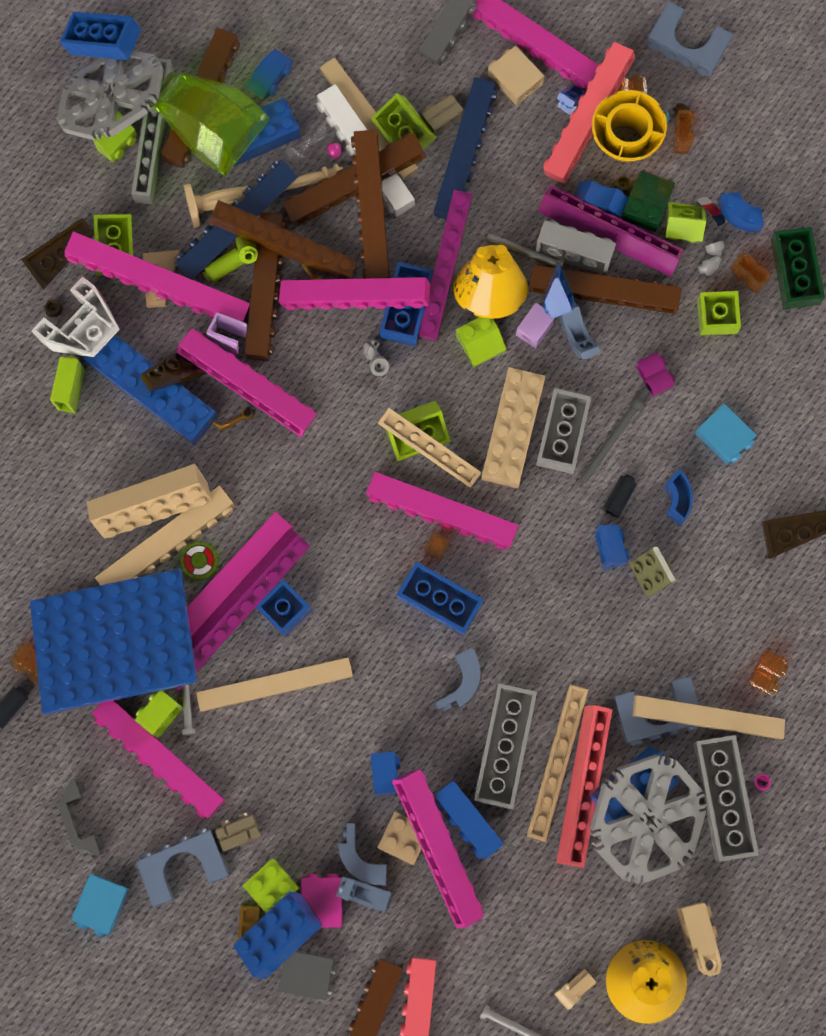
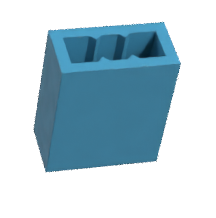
M725 404L716 410L695 432L726 465L731 461L733 463L738 461L742 456L740 453L744 449L748 451L755 444L753 440L757 436Z
M90 874L71 920L76 922L75 926L86 930L89 927L94 929V933L99 936L111 935L130 888Z

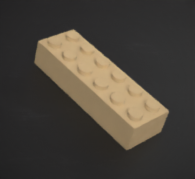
M508 367L481 480L519 488L545 381L544 375Z
M192 464L87 501L90 522L106 539L126 531H132L134 528L143 525H149L157 520L166 519L177 513H183L189 509L203 506L206 503L212 502L208 482L198 467Z

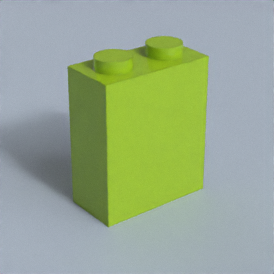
M74 356L59 358L50 401L57 410L72 413L77 411L86 372L80 361L77 360L78 358Z

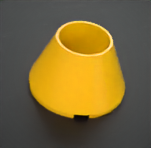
M635 90L618 91L616 94L604 98L597 106L592 119V133L596 143L606 154L620 162L638 161L652 155L663 143L667 131L666 116L659 107V103L651 96ZM621 126L632 127L640 133L642 138L635 142H625L618 139L612 130Z

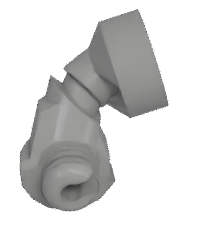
M723 240L705 245L706 252L711 254L712 257L702 261V264L698 266L700 273L710 276L719 268L722 260V251L725 248Z
M373 338L370 342H365L364 355L368 360H371L369 367L372 373L376 376H383L389 370V363L378 351L380 342Z

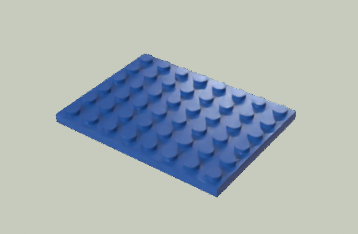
M181 569L30 600L41 708L44 715L198 683Z

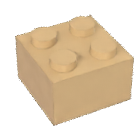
M394 811L378 849L415 865L421 852V846L408 817Z

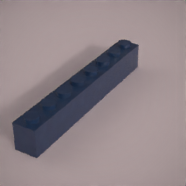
M474 77L434 208L435 217L447 220L454 190L468 193V189L465 188L467 183H471L473 176L471 168L476 166L478 160L476 152L481 150L483 143L481 135L486 133L488 126L486 119L491 117L493 107L490 105L492 101L496 100L498 90H495V82Z
M275 160L269 166L270 170L266 174L262 173L256 178L255 181L257 183L253 187L248 186L242 192L243 196L239 200L235 199L229 205L258 217L298 176L284 160ZM209 224L202 231L203 235L199 239L194 238L188 244L190 248L186 252L181 251L175 257L176 261L174 263L189 279L193 280L238 235Z

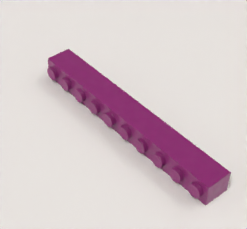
M289 529L191 636L196 672L311 547L299 534ZM184 686L174 687V689L179 692Z

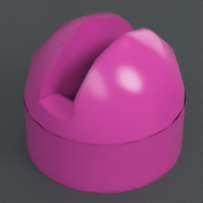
M334 143L326 147L329 157L333 159L340 157L342 153L341 144Z
M759 774L756 776L754 784L757 789L765 791L770 788L771 780L767 775ZM760 780L764 783H767L768 785L764 786L759 784L758 782Z

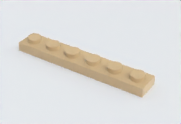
M387 407L377 421L383 428L471 488L481 474L478 469L389 407Z

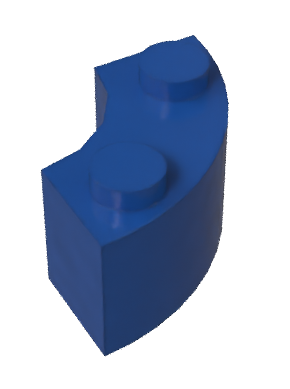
M274 49L258 65L246 89L263 100L273 96L281 80L290 74L293 60L277 49Z
M594 180L580 182L574 197L618 218H621L629 199L623 194L622 190L604 187Z
M740 192L721 194L718 205L722 215L731 225L746 232H761L764 226L761 207H753L747 204L742 199Z
M679 469L666 483L664 489L670 498V508L666 515L681 527L691 511L693 493L689 480Z

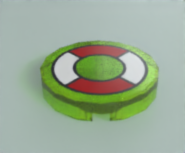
M194 542L183 550L180 564L188 577L195 580H203L211 577L216 572L219 558L215 549L208 543Z

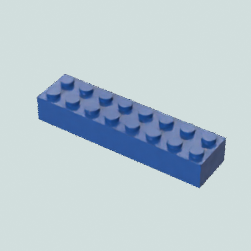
M116 335L94 357L78 355L85 363L194 446L218 418L216 411L179 383L150 392L140 377L143 372L153 367L154 364Z

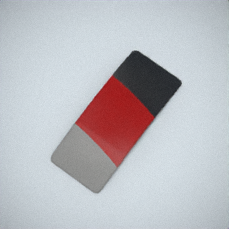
M703 196L697 199L711 215L717 226L725 223L724 216L709 198Z

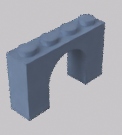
M668 2L649 34L646 45L653 51L664 53L669 59L678 60L687 68L691 67L697 70L700 75L711 77L729 46L733 34L717 26L709 41L703 47L698 49L685 48L677 42L674 35L677 26L683 18L685 9Z
M691 677L669 683L675 702L699 705ZM634 692L613 698L625 744L631 743V746L642 744L643 739L650 738V741L661 739L662 734L669 733V736L680 734L681 729L688 728V731L700 728L699 726L674 722L664 725L650 724L642 717L633 716Z
M207 829L200 830L195 833L196 837L191 839L188 836L177 840V845L170 847V844L160 847L158 849L159 852L152 855L149 852L140 856L141 860L137 861L136 864L153 907H158L174 900L167 881L166 869L170 860L180 853H191L200 860L209 883H214L230 876L213 831H207Z

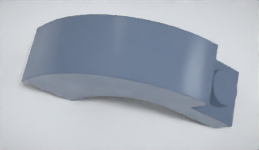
M574 302L573 311L558 317L578 359H590L600 353L599 346L588 334L579 306Z
M472 647L455 656V660L462 672V683L454 693L435 702L438 711L443 709L446 712L452 709L455 702L460 709L475 695L481 673L478 658Z
M347 823V828H343V840H347V844L339 843V853L344 866L355 878L372 885H386L387 865L369 864L359 857L355 846L356 824Z
M343 876L336 896L388 912L394 893Z

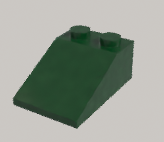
M640 171L623 212L622 220L657 232L675 183Z

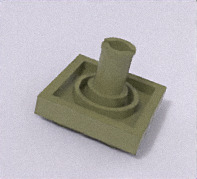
M658 546L629 563L647 598L676 581L671 572L672 564L667 565L671 562L663 558Z

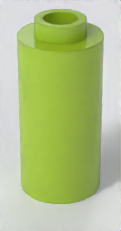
M237 236L235 241L240 260L246 264L255 262L258 257L255 243Z
M233 248L204 268L203 275L208 282L212 281L215 283L245 263L240 260L237 249Z

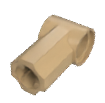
M583 969L569 983L566 982L562 985L561 989L559 988L554 995L569 1010L596 981Z

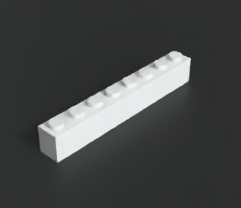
M335 84L317 95L318 103L316 105L321 113L325 112L327 115L326 120L328 124L336 128V135L340 141L344 140L348 153L351 156L356 155L355 147L352 148L351 136H354V131H364L367 129ZM398 174L382 181L383 199L386 201L385 206L390 214L394 213L398 217L415 206V199Z

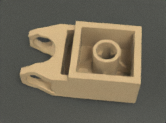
M698 902L676 908L686 946L692 949L697 968L709 977L718 975L721 970V960L715 939L718 938L716 927L712 926L710 918H712L710 906H706L705 902ZM708 960H711L713 966L708 971L705 964Z

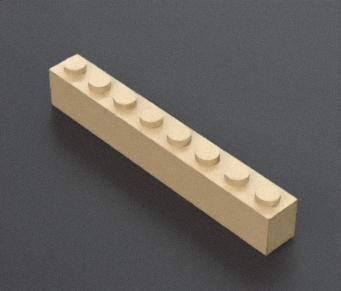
M219 485L210 492L212 502L181 513L97 575L95 579L100 585L138 578L145 573L146 575L152 573L156 569V565L160 562H167L172 557L171 554L176 550L180 552L191 539H198L203 534V530L213 528L218 523L217 520L222 516H229L233 512V508H235L233 502Z

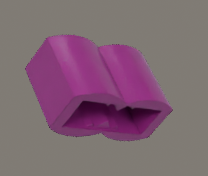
M657 352L637 361L635 365L652 398L672 389L675 385L674 375L672 372L667 371L664 357L662 355L659 356Z

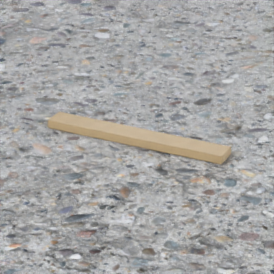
M335 58L320 67L322 74L332 86L336 84L367 130H378L380 150L384 149L389 144V141L371 120V117L376 113ZM413 164L398 172V174L405 180L417 172L418 167L416 164Z
M348 657L196 692L200 712L351 678L353 674Z
M569 684L527 837L546 842L588 689Z
M638 695L634 696L633 716L780 740L784 739L785 719Z

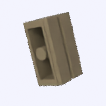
M450 94L447 97L442 96L439 98L434 106H427L422 111L421 118L436 136L461 119L464 110L457 103L453 95Z
M248 812L236 816L238 819L230 823L229 820L218 824L219 828L215 829L223 852L262 837L253 814L249 815Z

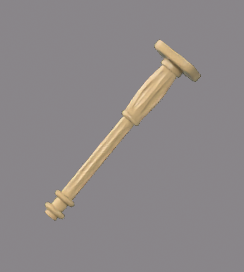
M334 164L333 168L327 169L323 166L322 171L298 176L285 190L319 183L324 178H331L343 167H338L337 164ZM191 184L183 185L193 228L200 227L199 214L203 213V211L214 210L218 200L230 204L235 199L239 200L243 196L242 192L248 185L222 189L202 196H194Z

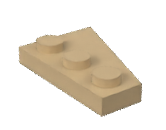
M180 250L143 253V260L175 273V257L180 253ZM145 292L147 308L166 306L168 299L163 300L158 298L155 293Z

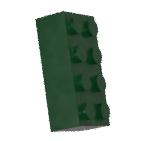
M812 227L775 231L770 240L783 310L820 305L825 295Z

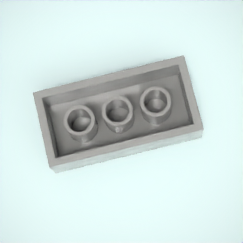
M544 220L537 240L536 252L559 261L562 258L567 264L592 272L602 273L606 276L616 243L609 238L596 237L590 232L583 233L577 231L572 226L565 227L559 225L556 221Z
M554 388L536 466L570 474L574 473L591 396Z

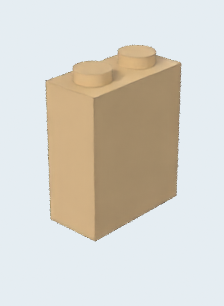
M516 46L512 49H507L500 59L492 61L488 66V76L496 83L516 106L544 84L545 76Z

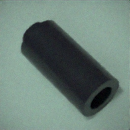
M628 474L619 477L602 508L604 512L615 518L620 517L637 486L635 478Z
M13 686L0 701L1 729L7 725L28 699L26 696L28 692L20 686L17 688Z

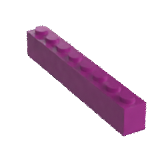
M552 185L544 194L538 212L546 217L557 220L563 225L572 226L577 231L583 233L590 232L596 237L611 239L616 243L615 250L669 276H672L684 252L683 249Z
M458 190L453 191L430 285L429 306H425L418 336L420 339L433 342L438 341L472 203L471 193Z

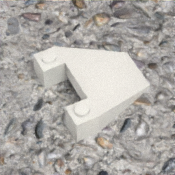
M82 276L70 289L77 300L83 304L81 308L60 330L46 318H43L33 328L32 332L52 351L94 357L120 329L102 294Z

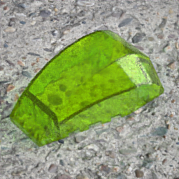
M170 72L161 83L159 100L156 99V104L150 103L196 157L224 176L227 175L270 120L265 112L239 89L211 79L180 72Z

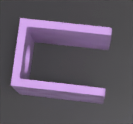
M535 303L518 326L516 336L536 349L554 325L553 320L555 318L551 319L550 314H546L544 308Z
M216 312L207 330V339L218 343L224 351L238 355V341L216 332L220 328L246 338L247 324Z

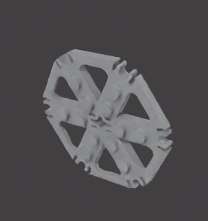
M133 50L130 58L140 59L142 62L125 74L124 70L127 60L99 58L74 74V77L70 78L72 84H66V89L62 90L56 118L64 132L95 141L96 137L98 140H101L103 134L107 138L110 135L114 136L148 114V111H151L149 104H156V99L159 100L164 71L157 57L153 54ZM103 64H106L102 82L85 78L86 75L93 73ZM152 77L148 90L139 91L134 89ZM79 96L87 98L78 105L73 106L70 110H66L69 97ZM118 106L133 109L115 121ZM96 114L93 126L89 128L78 126Z
M653 755L618 767L616 769L619 773L611 772L615 776L614 781L611 782L605 779L606 784L602 783L590 825V830H592L590 835L594 837L598 835V839L593 841L592 845L596 846L594 849L619 877L630 882L633 875V882L643 884L678 871L681 868L677 864L685 866V863L682 861L683 857L686 856L691 859L692 855L690 853L695 854L707 809H704L706 804L699 803V799L705 797V795L699 793L703 790L678 761L667 757V761L664 763V756ZM652 768L643 797L630 782V777L636 772ZM674 775H678L689 787L688 794L665 801L671 779ZM615 797L628 811L629 815L605 823L604 818L609 800ZM645 814L651 816L650 819L653 824L647 822ZM694 816L695 822L689 841L683 842L668 824ZM632 837L625 865H621L611 854L610 848L613 844ZM655 842L669 857L670 861L664 867L648 871L647 864L653 843Z

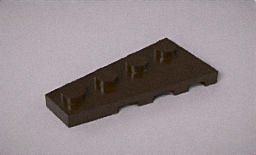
M83 218L21 259L43 290L68 264L69 261L65 257L64 251L72 233L76 232L88 238L94 235Z
M179 353L165 358L162 363H157L143 372L140 378L150 392L207 375L208 373Z
M826 510L761 521L769 559L826 534Z

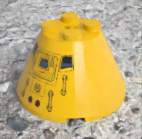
M489 245L479 247L477 252L458 271L453 283V292L457 302L463 309L467 308L478 317L494 319L509 316L518 310L522 303L526 301L528 283L504 245Z
M640 940L625 945L613 956L606 973V988L612 1004L622 1015L639 1023H657L674 1014L682 1004L687 989V977L681 960L670 948L656 941ZM651 978L652 985L649 987L646 985V982H649Z

